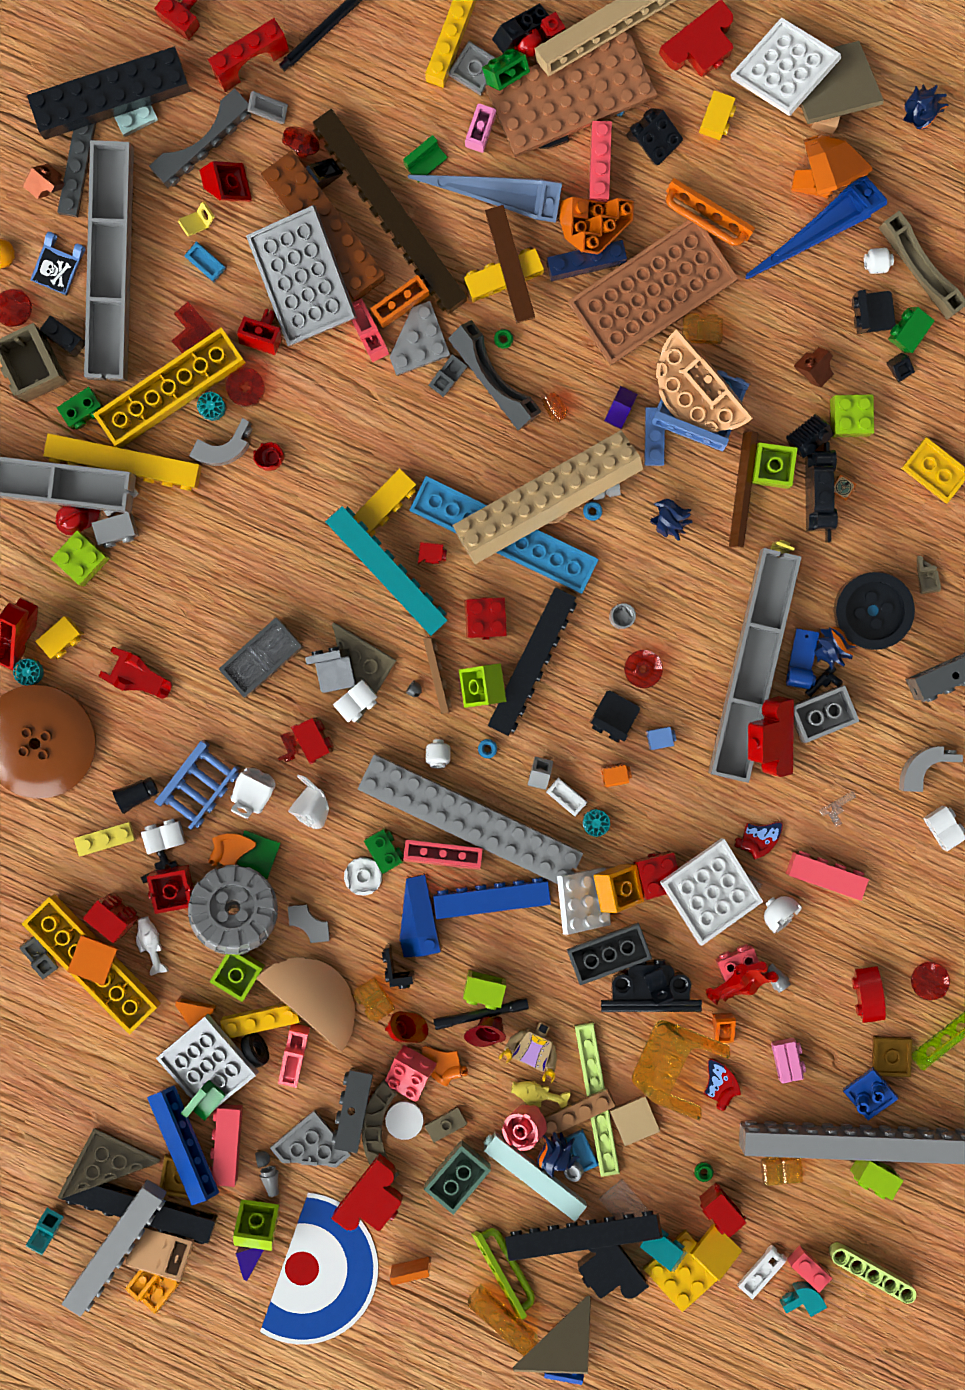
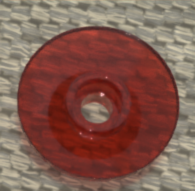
M639 650L627 658L624 672L627 680L635 687L649 688L660 680L663 666L660 658L655 653L648 650ZM642 665L646 667V672L641 673L639 670Z

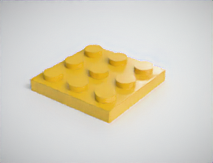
M686 1229L675 1238L685 1246L683 1249L687 1252L675 1272H670L654 1258L643 1267L644 1271L681 1312L687 1309L718 1281L690 1254L698 1242Z

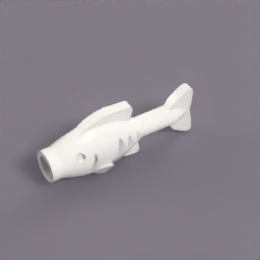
M149 916L137 919L138 933L136 943L140 953L147 951L150 954L153 963L150 976L169 971L164 964L160 963L157 951L162 950V946L159 943L160 934L156 927L150 921Z

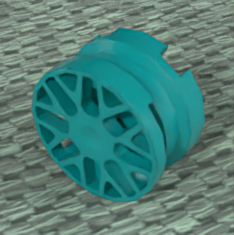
M207 392L199 397L197 409L205 419L216 421L225 414L226 405L218 394Z
M22 659L16 663L13 675L15 680L22 685L38 684L44 676V669L37 660Z
M592 809L584 815L583 827L591 836H602L609 830L610 819L602 810Z

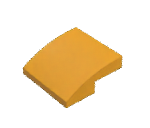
M139 1270L125 1287V1290L137 1302L142 1301L155 1314L158 1313L181 1282Z

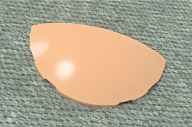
M676 329L662 347V353L657 362L656 369L659 393L670 413L677 419L710 432L733 430L753 419L741 400L716 369Z
M294 957L272 964L256 977L261 984L296 1012L340 1052L343 1051L353 1032L355 1002L347 982L334 968L316 959Z

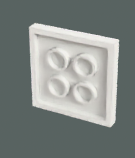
M605 868L557 876L563 934L569 935L611 925L610 913L601 912L594 880V874L604 871Z

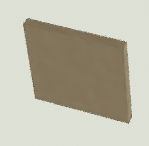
M859 41L832 48L841 53V59L800 104L807 124L883 105L884 99Z

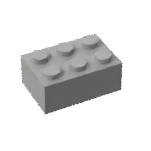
M845 685L835 687L794 704V725L802 743L810 742L859 722Z

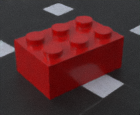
M110 893L97 900L82 919L110 942L115 943L126 935L137 919H139V916L136 915L137 911L134 908L125 906L119 896Z

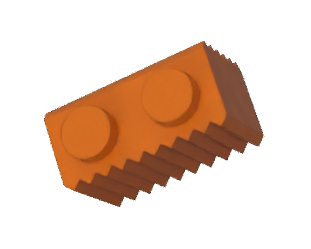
M622 763L601 767L603 784L606 787L627 784L629 779L632 778L630 767Z

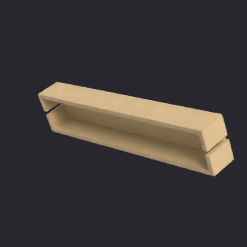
M620 430L453 525L454 530L473 563L477 564L642 471L641 458L634 447L630 445L625 434Z

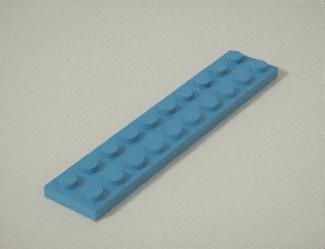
M426 476L409 511L456 533L453 527L455 523L487 505ZM535 530L496 552L580 594L583 593L599 560L539 530Z

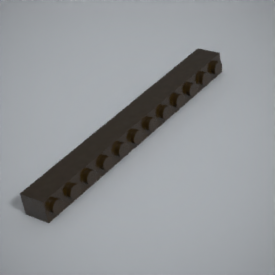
M330 109L313 121L315 136L318 140L323 139L326 144L324 147L328 154L335 156L337 159L335 163L341 171L345 170L348 174L346 178L352 187L356 185L359 189V197L363 202L367 201L371 206L369 210L375 218L379 217L382 221L380 224L386 234L389 232L392 235L393 239L391 240L397 249L401 248L405 253L403 254L405 261L409 265L412 263L416 269L414 273L421 280L425 281L429 294L436 296L438 299L436 303L442 311L446 310L450 314L467 301L465 293L334 111Z

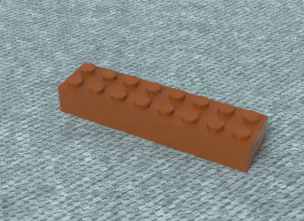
M292 150L261 173L263 180L289 215L312 205L316 206L346 289L354 301L361 299L386 280L383 271Z

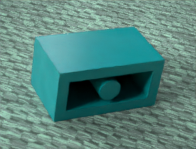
M662 1229L663 1238L643 1241L640 1248L670 1272H675L687 1252L683 1249L685 1246L676 1239L672 1241L668 1238L669 1233Z

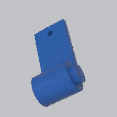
M796 628L786 676V686L810 689L811 686L815 685L816 675H813L812 666L819 632Z

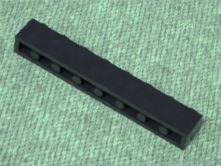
M556 587L554 588L505 689L506 702L498 703L488 723L489 727L507 736L510 733L514 734L518 723L515 721L518 715L522 717L527 706L524 703L527 698L531 699L535 691L532 687L535 681L539 682L543 675L541 668L543 664H548L552 656L549 652L552 646L556 648L561 638L558 636L560 629L565 630L569 620L566 617L569 612L573 613L577 605L574 602L576 597Z
M106 1182L62 1200H65L70 1205H82L90 1211H102L106 1216L115 1215L121 1217L138 1191ZM166 1200L160 1211L156 1209L153 1213L156 1216L151 1224H146L144 1227L151 1226L157 1228L162 1233L171 1232L179 1238L194 1239V1242L198 1244H208L218 1216Z
M653 1210L644 1211L642 1216L637 1217L634 1216V1213L625 1214L623 1219L617 1220L615 1216L605 1217L604 1222H597L596 1219L586 1220L584 1225H578V1222L566 1223L567 1227L559 1228V1225L547 1226L548 1230L541 1231L540 1227L529 1229V1233L522 1234V1230L510 1232L511 1236L505 1237L508 1259L513 1261L663 1238L659 1213L654 1214Z

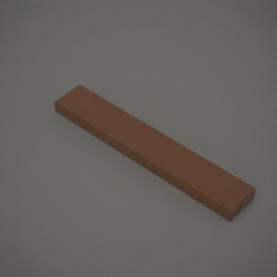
M504 205L485 210L486 218L516 323L534 319V310Z
M758 432L743 433L729 547L732 548L744 547Z

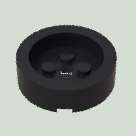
M869 572L851 578L842 586L836 596L833 612L837 628L844 632L849 642L865 649L878 650L893 646L906 636L913 624L915 606L909 589L902 581L886 573ZM871 605H875L878 608V613L875 616H870L867 612L868 607Z

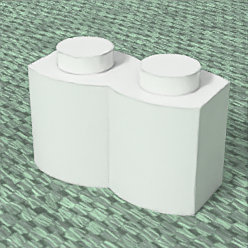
M361 680L335 702L333 706L347 722L351 720L356 722L362 716L361 711L365 708L369 710L377 703L375 699L378 696L364 680Z
M941 806L923 819L941 848L949 851L965 840V829L960 823H956L954 819L956 814L950 807Z
M175 819L164 821L163 826L156 827V824L146 826L145 831L141 832L147 854L185 844L186 840L180 821L175 822Z

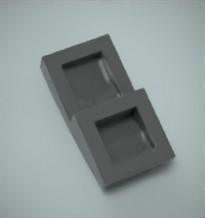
M452 354L428 386L444 397L461 377L468 365Z
M34 936L20 945L19 949L30 960L32 968L42 979L58 969V965L51 954Z

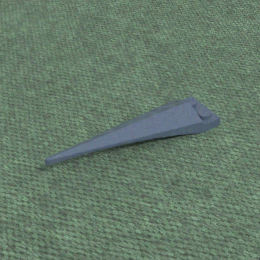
M409 174L407 176L410 179L496 206L504 205L505 209L536 220L556 223L562 182L540 178Z

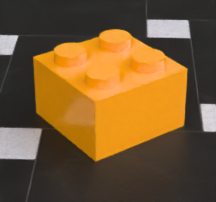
M620 864L594 874L601 912L618 913L644 902L637 864Z

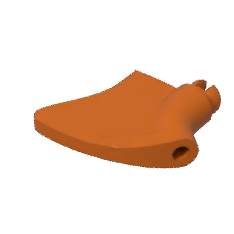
M240 834L218 835L212 838L214 849L208 863L214 867L218 863L224 866L236 865L238 860L253 850L257 844L252 839Z
M428 1046L422 1047V1055L437 1063L431 1076L438 1083L448 1086L451 1080L468 1075V1067L460 1065L457 1050L445 1052Z

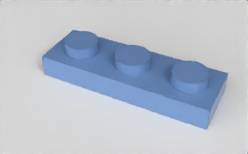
M655 407L645 408L644 466H664L665 429L651 424L657 410Z

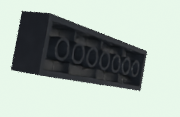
M174 46L29 94L27 98L38 131L46 140L191 92L179 54Z

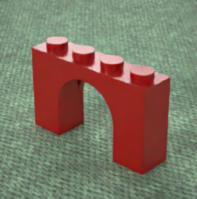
M275 18L210 57L208 62L224 92L241 83L238 72L253 57L262 53H268L274 62L290 51L285 34Z

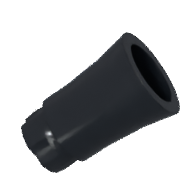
M151 777L112 790L114 798L123 814L159 793Z

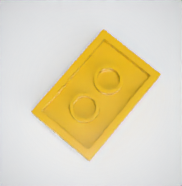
M927 437L923 439L901 468L945 503L951 500L965 482V467Z

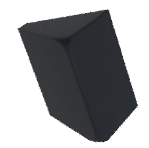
M900 353L887 362V366L898 382L915 372L909 356L904 353Z

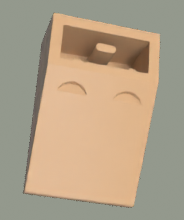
M144 1228L145 1232L141 1238L134 1240L135 1246L128 1255L125 1265L181 1282L193 1242Z

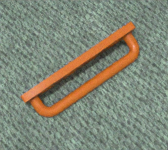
M673 178L666 190V203L672 210L732 246L741 245L744 241L749 240L755 227L677 179ZM675 197L676 199L690 206L694 210L703 214L707 218L721 225L725 229L734 233L738 237H731L722 230L718 229L717 227L708 223L704 219L695 215L691 211L677 204L673 200V198Z

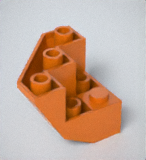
M819 134L803 140L818 195H831L834 193L833 190L850 185L852 181L867 176L869 172L873 171L871 164L844 138Z
M570 197L560 201V224L564 237L581 252L600 254L633 221L634 201L616 198L604 203Z

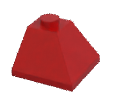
M212 161L199 170L203 188L218 200L252 201L243 163Z

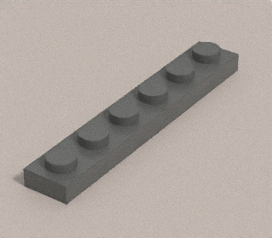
M96 123L73 130L63 180L65 184L61 191L57 211L60 215L78 218L90 159V140L94 138Z

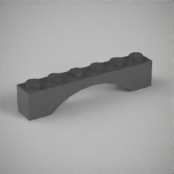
M234 88L220 101L216 120L207 134L197 143L184 150L161 154L149 165L152 172L167 188L178 184L180 177L185 173L191 172L194 165L199 160H204L213 147L217 148L223 142L224 137L234 133L242 121L245 122L251 117V113L247 111L249 103Z
M472 320L460 325L448 338L517 430L528 425L542 412L530 396L514 390L497 374L488 358L484 336Z

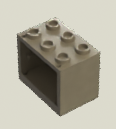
M35 323L0 338V362L2 364L0 369L4 377H8L11 383L9 388L14 396L17 395L19 399L29 402L68 383L47 337L40 332V328Z

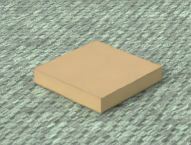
M645 1095L610 1109L625 1146L660 1132Z

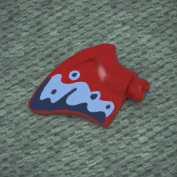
M777 822L756 826L746 823L743 838H736L734 846L751 853L754 860L763 857L778 842L783 824Z
M709 1059V1081L704 1095L718 1102L716 1104L717 1109L725 1111L732 1098L741 1095L740 1086L735 1075L725 1065L717 1060Z

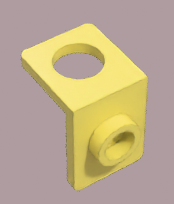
M204 201L201 202L197 212L180 218L178 223L186 235L191 236L208 229L214 219V215ZM203 210L207 212L208 219L205 217Z
M784 540L773 542L770 548L771 550L780 551L781 554H789L795 550L794 547L790 546L791 543Z

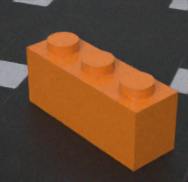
M416 275L371 307V312L382 329H384L412 309V307H415L429 297V290L421 278Z

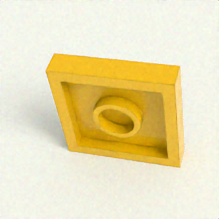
M712 1224L690 1254L716 1280L720 1281L742 1250L725 1233L722 1235L715 1227V1224Z

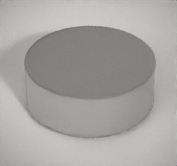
M575 1161L570 1169L563 1172L569 1181L576 1182L583 1176L584 1170L581 1164Z

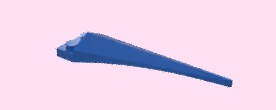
M867 176L859 178L848 185L794 237L747 273L746 279L870 218L872 213L887 205V199Z

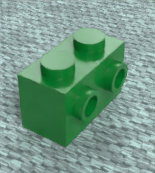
M513 48L506 50L498 58L491 59L488 64L482 67L487 85L499 91L530 73L526 55Z
M919 307L907 308L903 312L899 324L892 328L891 335L888 338L891 343L904 353L914 352L935 321Z
M87 387L56 408L67 425L73 430L83 428L91 418L96 419L93 414L104 406L90 387Z
M385 828L364 839L365 845L382 874L403 863L402 858L404 857L400 847L396 848L392 841L395 839L391 831H386Z

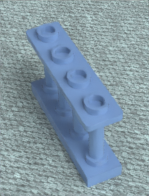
M204 740L199 742L154 801L160 807L164 804L171 805L192 821L188 827L191 830L201 826L205 820L202 817L206 812L210 813L216 806L215 800L218 796L220 798L224 796L228 790L226 788L230 781L233 783L240 774L238 773L240 769L238 766L231 770L211 755L207 749L210 744ZM199 758H204L227 776L221 785L197 768L196 762ZM188 773L195 775L215 791L209 800L185 783L186 780L184 778ZM176 789L183 790L204 806L198 815H195L174 799L172 794Z

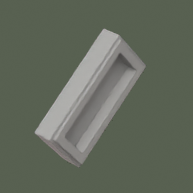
M252 91L247 111L279 124H284L288 104Z

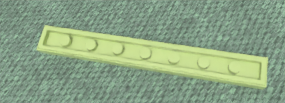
M593 1022L574 1025L587 1096L605 1088ZM609 1110L591 1118L601 1177L620 1174Z

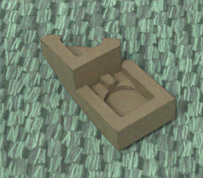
M917 556L920 593L940 592L941 585L938 571L936 570L937 567L923 560L922 556Z

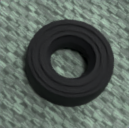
M258 1033L247 1034L242 1038L241 1049L244 1057L255 1068L265 1065L269 1060V1051L264 1039Z

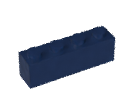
M623 240L611 242L600 254L577 250L547 257L546 264L550 281L552 282L621 266L626 262L627 256Z

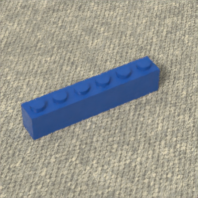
M543 877L532 878V882L515 880L513 884L508 885L505 882L494 883L493 887H486V884L476 885L475 889L469 890L467 887H459L454 892H448V889L438 890L437 894L433 895L436 919L551 905L548 880H544Z
M175 1085L147 1097L191 1205L207 1201L217 1195L219 1190L190 1120L181 1114L184 1106Z

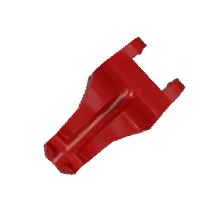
M112 646L110 652L118 655L119 658L111 675L100 671V678L122 691L140 690L161 699L168 697L172 688L171 681L153 672L140 656Z
M763 961L751 965L741 963L735 967L734 974L728 981L715 989H706V995L709 1000L718 1005L719 1000L726 1002L728 998H732L735 995H753L764 983L777 982L779 976L774 971L764 973L768 970V965Z

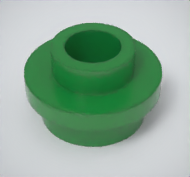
M501 329L496 332L494 342L501 349L509 348L513 343V335L510 331ZM502 336L507 338V341L504 343L500 341Z
M701 1162L695 1167L694 1174L699 1181L707 1182L712 1179L714 1171L710 1164ZM706 1169L707 1173L701 1174L700 1171Z

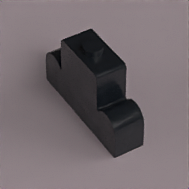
M621 1245L588 1249L590 1252L577 1262L584 1284L587 1288L591 1287L599 1298L605 1297L620 1286L622 1295L625 1298L633 1299L649 1287L646 1278Z

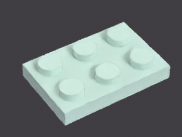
M151 105L114 117L124 137L158 121Z

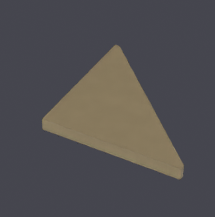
M333 622L332 627L337 647L340 646V650H350L356 684L364 680L377 694L397 660ZM367 708L361 711L362 716L356 721L357 723L360 722Z
M93 1128L58 1199L66 1198L160 1162V1159Z
M586 1296L513 1366V1371L588 1374L591 1297Z

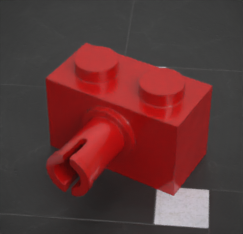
M160 0L154 8L162 21L188 41L200 27L197 17L190 12V9L197 0H182L181 2L176 0Z
M265 309L260 321L244 316L237 331L239 344L276 355L282 341V335L279 327L271 325L276 316L275 312L270 310V313H268L269 309Z

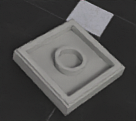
M468 41L449 71V76L481 96L487 85L482 67L495 57Z

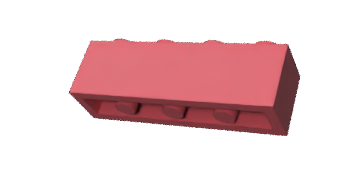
M592 121L588 200L604 203L609 201L612 121Z
M406 840L403 859L406 862L480 870L483 848Z
M800 850L799 853H792L785 874L862 901L869 881L868 878L864 877L865 873L853 870V873L846 871V866L835 863V866L829 865L828 860L817 857V860L809 858L811 854Z
M220 1104L214 1110L213 1121H216V1129L213 1128L212 1140H215L214 1148H211L210 1159H213V1167H210V1171L217 1186L235 1187L237 1183L243 1105Z

